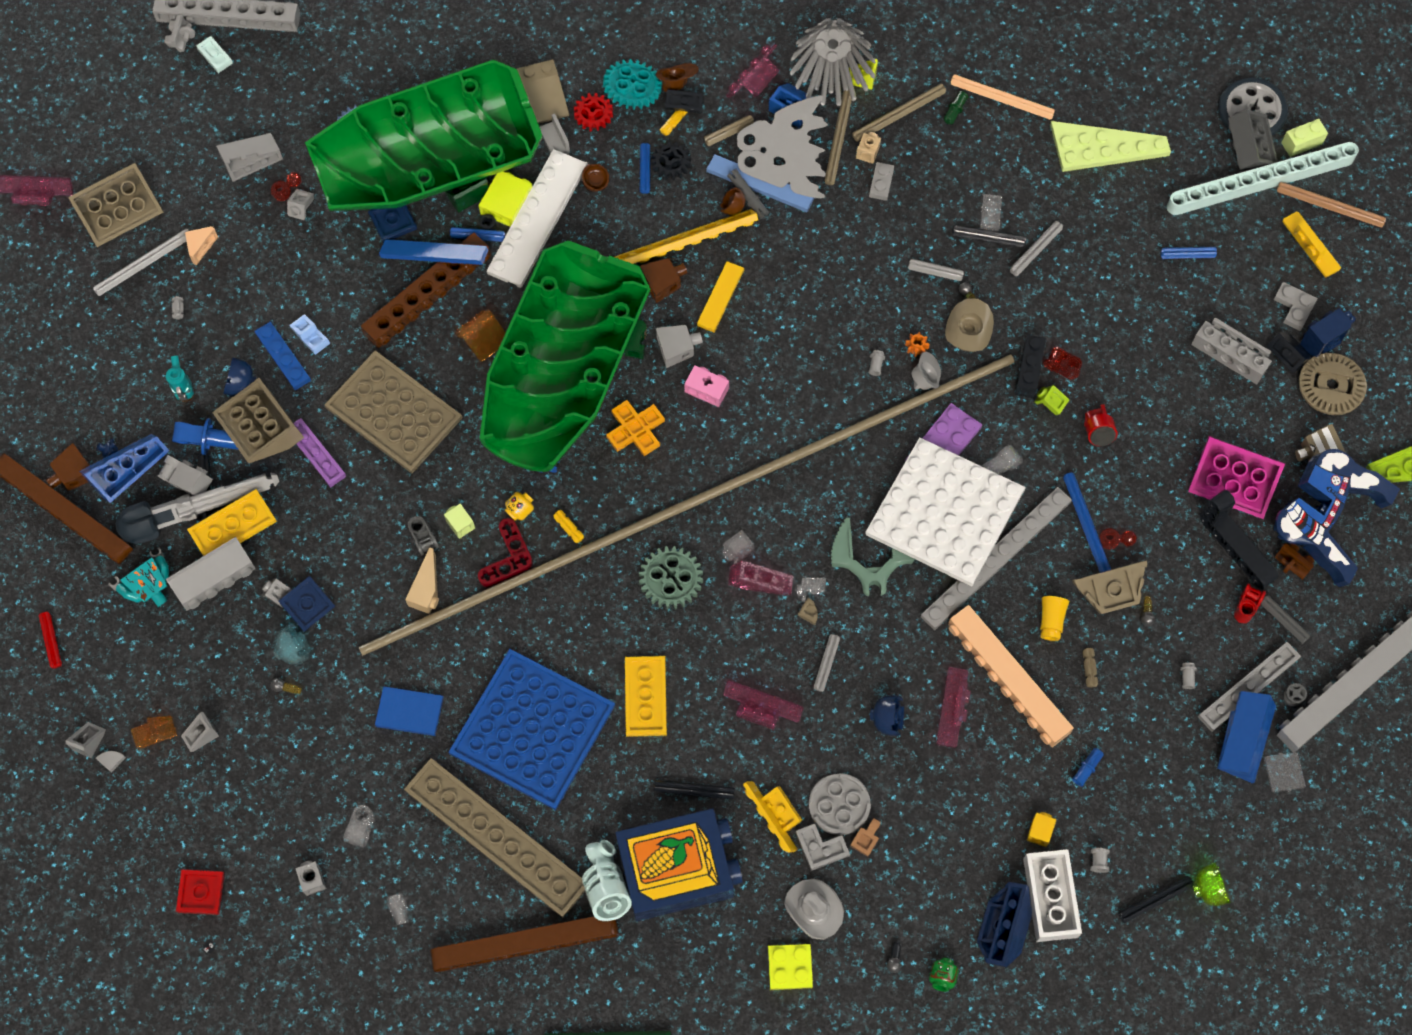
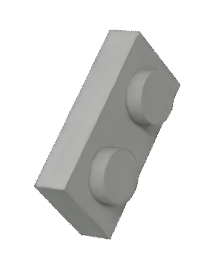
M876 162L869 197L887 201L895 165Z

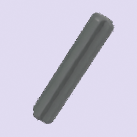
M1269 595L1264 597L1261 605L1301 643L1306 642L1310 638V634Z

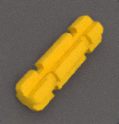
M676 111L660 128V132L664 136L669 135L672 129L677 126L688 112Z
M558 510L553 515L554 519L560 523V526L572 537L575 543L581 542L584 539V535L565 516L566 514L562 510Z

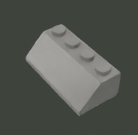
M234 537L166 580L181 604L188 611L198 607L207 598H213L220 590L231 587L238 579L249 576L255 570V567L237 538Z

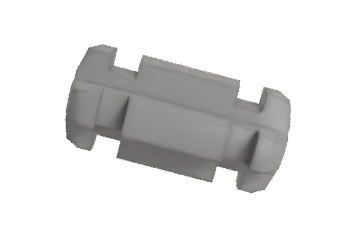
M179 296L172 298V313H174L172 317L176 320H180L184 316L182 314L184 313L183 298Z

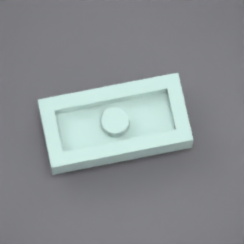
M211 36L196 45L198 51L217 73L233 64L231 58Z

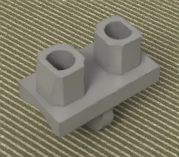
M178 14L176 20L169 22V30L172 32V35H167L164 42L169 47H175L179 52H184L188 39L195 37V30L192 29V25L184 20L182 14Z

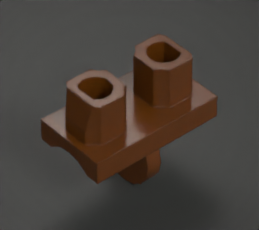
M1285 543L1275 555V558L1286 567L1283 570L1285 574L1290 570L1303 580L1314 567V559L1309 555L1301 556L1298 553L1299 548L1296 544Z

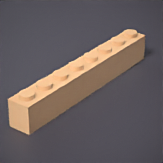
M969 605L950 618L948 624L950 632L955 637L958 636L960 638L962 646L966 651H971L975 656L976 663L988 671L989 678L999 684L1003 695L1007 698L1010 697L1014 702L1015 709L1026 716L1030 727L1037 729L1040 733V738L1045 744H1049L1053 748L1071 734L1074 729L1073 726Z

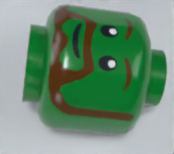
M942 958L932 964L929 981L932 987L938 991L947 992L956 985L959 969L953 964L954 962L951 959Z

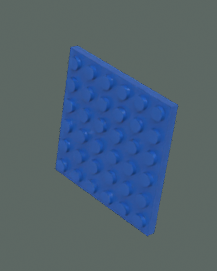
M509 649L449 750V754L556 810L616 705L595 692Z

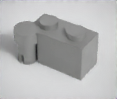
M167 455L164 460L165 464L159 475H157V477L188 494L190 493L192 496L206 492L213 480L206 475V470L198 466L194 469V465L186 460L180 462Z

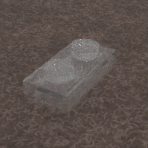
M983 194L980 229L999 232L1002 196Z

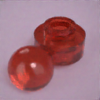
M292 172L287 176L286 182H275L271 187L273 197L278 201L288 199L291 194L290 188L301 184V176L296 172Z
M1108 528L1100 534L1102 547L1109 550L1116 548L1119 543H1123L1125 546H1132L1137 540V536L1133 531H1125L1122 535H1119L1115 529ZM1108 535L1113 536V539L1108 540L1106 537Z

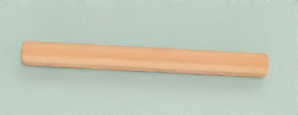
M954 75L951 80V85L1047 119L1053 118L1055 110L958 75Z

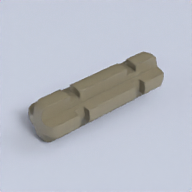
M1093 648L1083 650L1085 676L1087 677L1086 685L1089 688L1097 687L1098 685Z

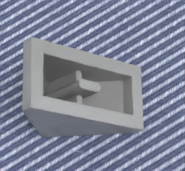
M201 712L181 737L190 752H194L219 737L208 717L204 712Z
M87 722L66 740V744L73 751L92 758L106 729Z

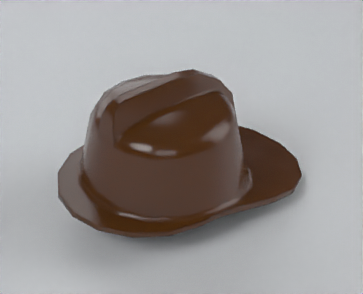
M684 63L661 69L656 72V77L661 80L664 92H667V90H681L687 83V79L694 76L699 69L695 64Z

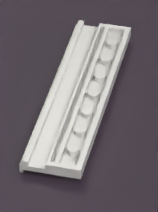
M552 150L488 267V275L513 283L519 288L524 285L582 177V171L588 165V162H583L557 150Z

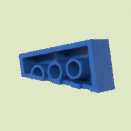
M150 434L79 472L106 501L111 503L167 454L169 450L157 436Z

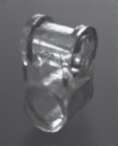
M359 805L353 810L349 825L345 830L344 842L363 848L366 846L374 821V813L367 806ZM365 813L368 815L367 818H360V815H364Z

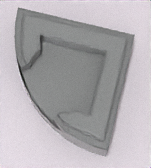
M107 751L96 757L111 773L126 758L123 754L116 751Z

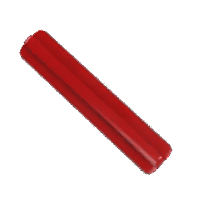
M49 612L40 613L39 620L49 665L53 669L61 667L62 663L51 614Z

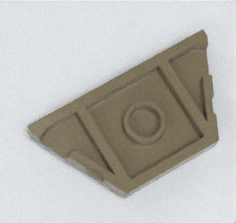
M1147 561L1072 580V582L1099 614L1140 604V591L1144 583L1143 576L1145 567H1147Z

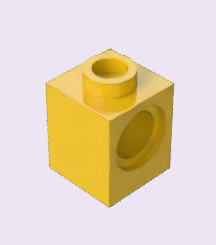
M1045 812L1036 813L1027 841L1047 847L1056 819H1053L1052 815Z

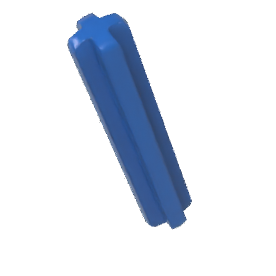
M642 143L640 145V193L648 194L650 192V144Z
M452 227L450 230L451 238L466 239L473 232L484 241L503 242L505 238V231L460 227Z
M1172 247L1161 249L1162 259L1215 258L1217 255L1216 247Z

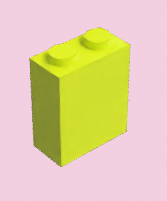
M510 172L497 173L479 204L480 214L493 215L497 222L511 227L532 189V183L526 179L517 178Z

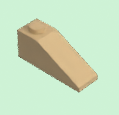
M429 548L405 599L409 607L428 614L437 607L439 601L436 555L433 548Z

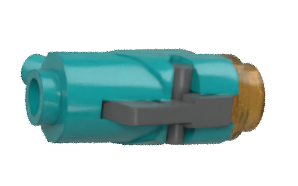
M171 356L172 368L166 372V380L177 400L187 402L194 396L192 382L184 370L180 368L179 356Z

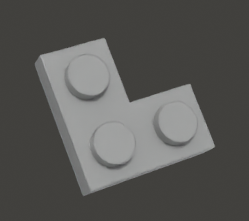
M1285 282L1282 283L1274 298L1275 301L1291 308L1283 323L1299 331L1302 330L1318 299Z
M815 824L796 831L797 838L811 871L850 856L842 835L822 842Z

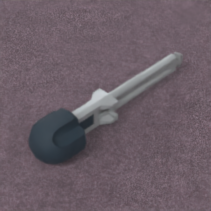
M264 473L194 496H190L189 493L151 507L148 502L143 501L125 508L117 516L116 530L124 541L133 544L144 543L158 538L160 534L159 529L182 521L196 519L197 514L230 504V502L238 500L255 489L259 493L271 489L270 484L274 483V486L279 483V478L275 473H270L271 477H267Z

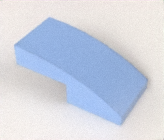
M305 314L289 325L315 355L330 344L329 340Z

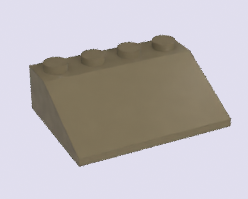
M553 59L517 69L538 124L552 121L551 115L554 113L557 119L569 116Z
M135 163L68 197L97 247L164 213Z
M260 378L212 412L248 463L286 451L304 438Z

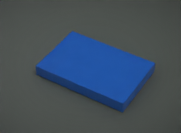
M383 687L375 726L436 736L444 697L429 693Z

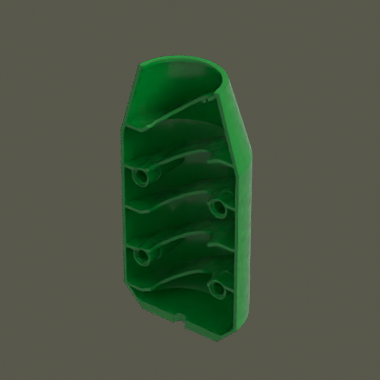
M491 60L359 105L306 141L305 144L325 194L329 211L399 208L532 161L543 136L518 70L496 60Z
M565 241L542 251L487 373L480 441L491 453L515 466L532 471L547 472L554 468L596 419L650 293V287L640 266L612 256L605 257L599 251L571 241Z

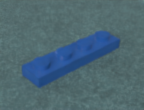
M271 321L254 331L294 390L311 381Z

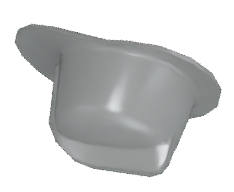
M923 352L919 363L911 373L914 380V388L927 390L933 387L936 389L939 387L941 376L940 365L931 353Z

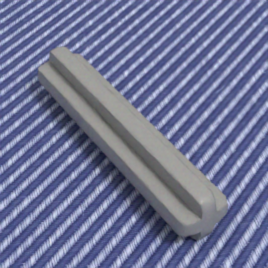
M910 259L908 266L909 270L962 281L964 274L963 270L916 259Z
M834 634L829 636L816 677L814 689L823 692L840 641V637Z

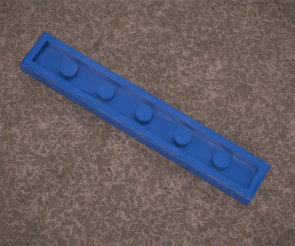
M385 240L379 255L381 258L483 265L488 248L487 246Z

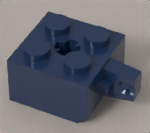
M1340 308L1334 312L1331 310L1322 317V320L1313 321L1309 324L1308 331L1303 334L1304 338L1300 343L1302 347L1312 357L1315 356L1317 358L1320 354L1328 353L1339 346L1356 320L1350 311L1343 313Z

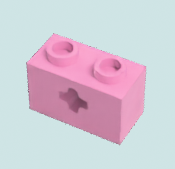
M694 366L684 384L685 392L719 407L729 390V380L723 375L711 373L705 367Z

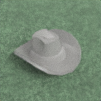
M817 879L802 880L792 886L787 892L784 901L787 912L796 924L811 938L827 939L833 936L842 925L844 916L842 902L834 890L823 881Z

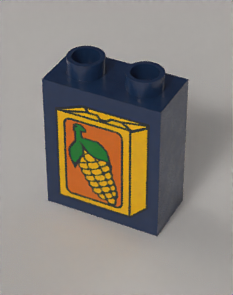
M714 809L615 832L636 922L734 898L733 885L743 883L737 858L726 860L723 845L733 843L727 818L716 820Z

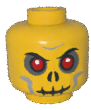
M515 492L505 502V511L515 521L517 519L524 520L534 510V506L531 503L533 499L526 492L524 494Z

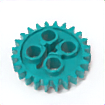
M630 59L629 63L622 60V64L616 62L615 66L610 65V70L607 69L606 74H604L603 87L605 88L604 93H608L607 98H613L612 103L618 101L619 107L624 104L626 109L632 106L633 110H635L636 106L642 109L643 105L649 107L650 103H655V99L658 100L662 82L656 77L657 71H651L652 66L645 67V62L640 65L639 60L633 63Z

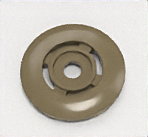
M1324 353L1320 354L1317 358L1314 356L1306 362L1299 375V389L1305 401L1317 411L1328 415H1343L1355 410L1366 395L1367 383L1363 371L1353 360L1340 354ZM1318 374L1319 377L1316 381V387H1314L1315 375ZM1330 379L1335 380L1338 383V388H1329L1327 381ZM1347 380H1349V382H1350V387H1351L1349 394L1346 393V391H1347V389H1348V381H1347Z

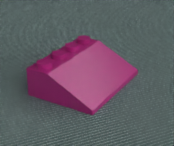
M1208 436L1188 492L1210 500L1226 489L1235 499L1234 509L1264 519L1285 464Z

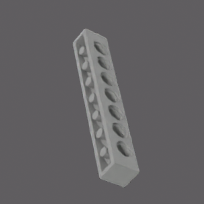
M155 0L153 6V14L157 22L169 23L176 20L178 14H182L184 20L190 24L290 32L298 31L301 15L298 4L292 2L283 3L258 0Z

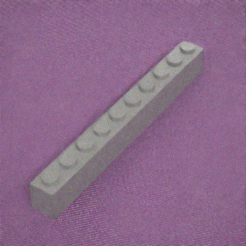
M1412 611L1407 615L1409 619L1405 623L1401 620L1393 627L1395 631L1391 635L1387 632L1378 640L1381 644L1377 647L1372 645L1365 652L1366 657L1363 659L1358 657L1351 664L1353 667L1348 672L1343 670L1336 677L1338 679L1336 683H1328L1322 689L1324 693L1321 696L1317 694L1308 701L1310 705L1306 709L1303 707L1298 709L1293 714L1295 718L1291 722L1287 719L1279 726L1281 731L1277 736L1293 753L1412 651Z

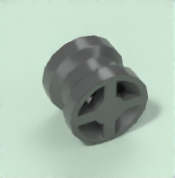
M1291 684L1283 693V701L1290 707L1299 706L1307 696L1306 689L1301 684Z

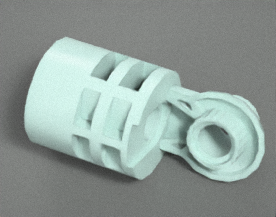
M607 840L592 842L586 845L585 850L593 866L584 873L582 882L595 918L601 921L615 920L629 911L632 901L621 870L614 863L616 849L613 844Z

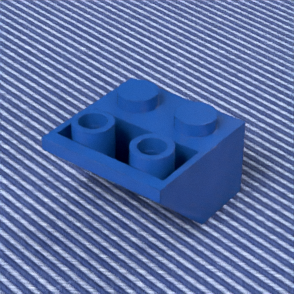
M789 83L781 85L769 99V112L775 114V112L791 104L807 99V93L796 89L795 86ZM794 121L792 125L800 128L803 121Z

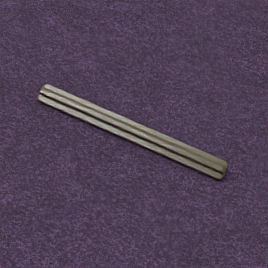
M943 84L933 87L852 133L853 139L859 142L862 139L863 133L877 132L945 94L946 88Z
M843 90L842 104L839 109L825 176L826 185H834L852 102L849 90Z

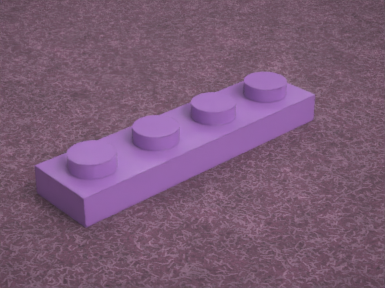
M301 418L294 422L304 436L296 445L331 488L344 479L346 474Z

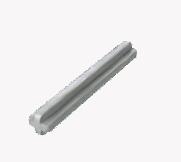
M1055 221L1010 268V272L1014 276H1018L1062 230L1063 225Z

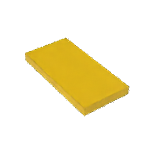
M255 489L187 530L203 556L234 537L237 538L239 543H242L277 521L258 490Z
M665 656L625 657L626 737L667 736Z

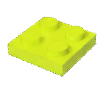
M810 944L768 946L770 990L813 988Z

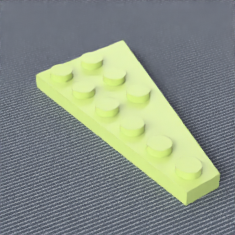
M1051 121L1050 124L1062 172L1170 156L1171 153L1167 136Z

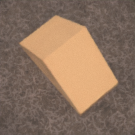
M213 227L185 232L189 256L193 264L197 265L218 238Z

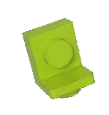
M1052 385L1042 387L1034 401L1036 404L1043 403L1051 412L1059 415L1069 402V399Z

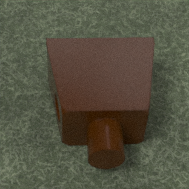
M668 258L640 266L655 303L681 287L680 277L688 273L683 263L674 267Z
M72 443L50 463L55 474L47 478L46 481L53 489L63 483L68 491L88 483L79 471L90 465Z

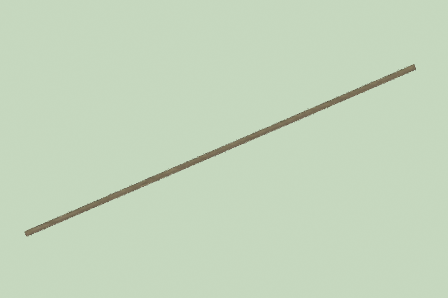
M1011 354L947 382L936 389L934 388L361 645L359 646L360 652L364 656L1011 365L1014 363V358Z

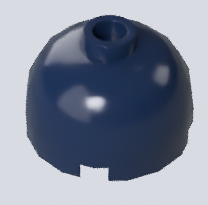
M232 358L223 394L235 396L255 381L256 377L252 376L253 369L247 362Z
M884 696L876 702L874 708H871L870 720L874 721V726L880 733L889 736H900L901 733L898 732V729H903L904 707L900 706L899 702L903 701L901 696Z

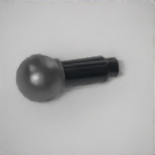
M894 940L891 958L887 962V969L892 973H896L901 969L899 960L901 945L899 940Z

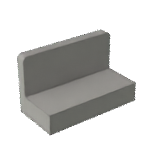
M554 113L551 115L552 122L540 126L543 140L550 154L554 149L567 155L570 153L569 141Z

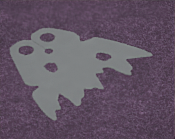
M823 96L807 98L775 112L772 124L765 120H760L742 129L737 135V145L742 150L738 156V168L749 176L779 188L784 187L790 182L791 190L794 193L812 198H825L824 194L818 192L819 186L811 183L806 178V176H826L825 172L821 170V165L815 161L819 157V153L825 150L810 144L811 136L807 135L810 130L823 128L828 125L822 117L812 115L823 99ZM802 120L803 126L801 129L795 130L791 126L794 121ZM747 134L754 135V144L746 145L744 137ZM761 147L766 148L765 153L760 152ZM748 156L756 159L755 166L751 168L744 164V160ZM777 156L785 160L786 164L774 165V158Z

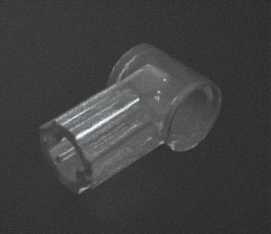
M1008 445L996 457L983 464L982 467L1000 475L1007 470L1011 471L1023 462V459L1012 445Z

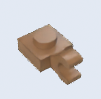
M873 819L867 830L860 828L850 847L869 857L879 840L874 834L881 822Z

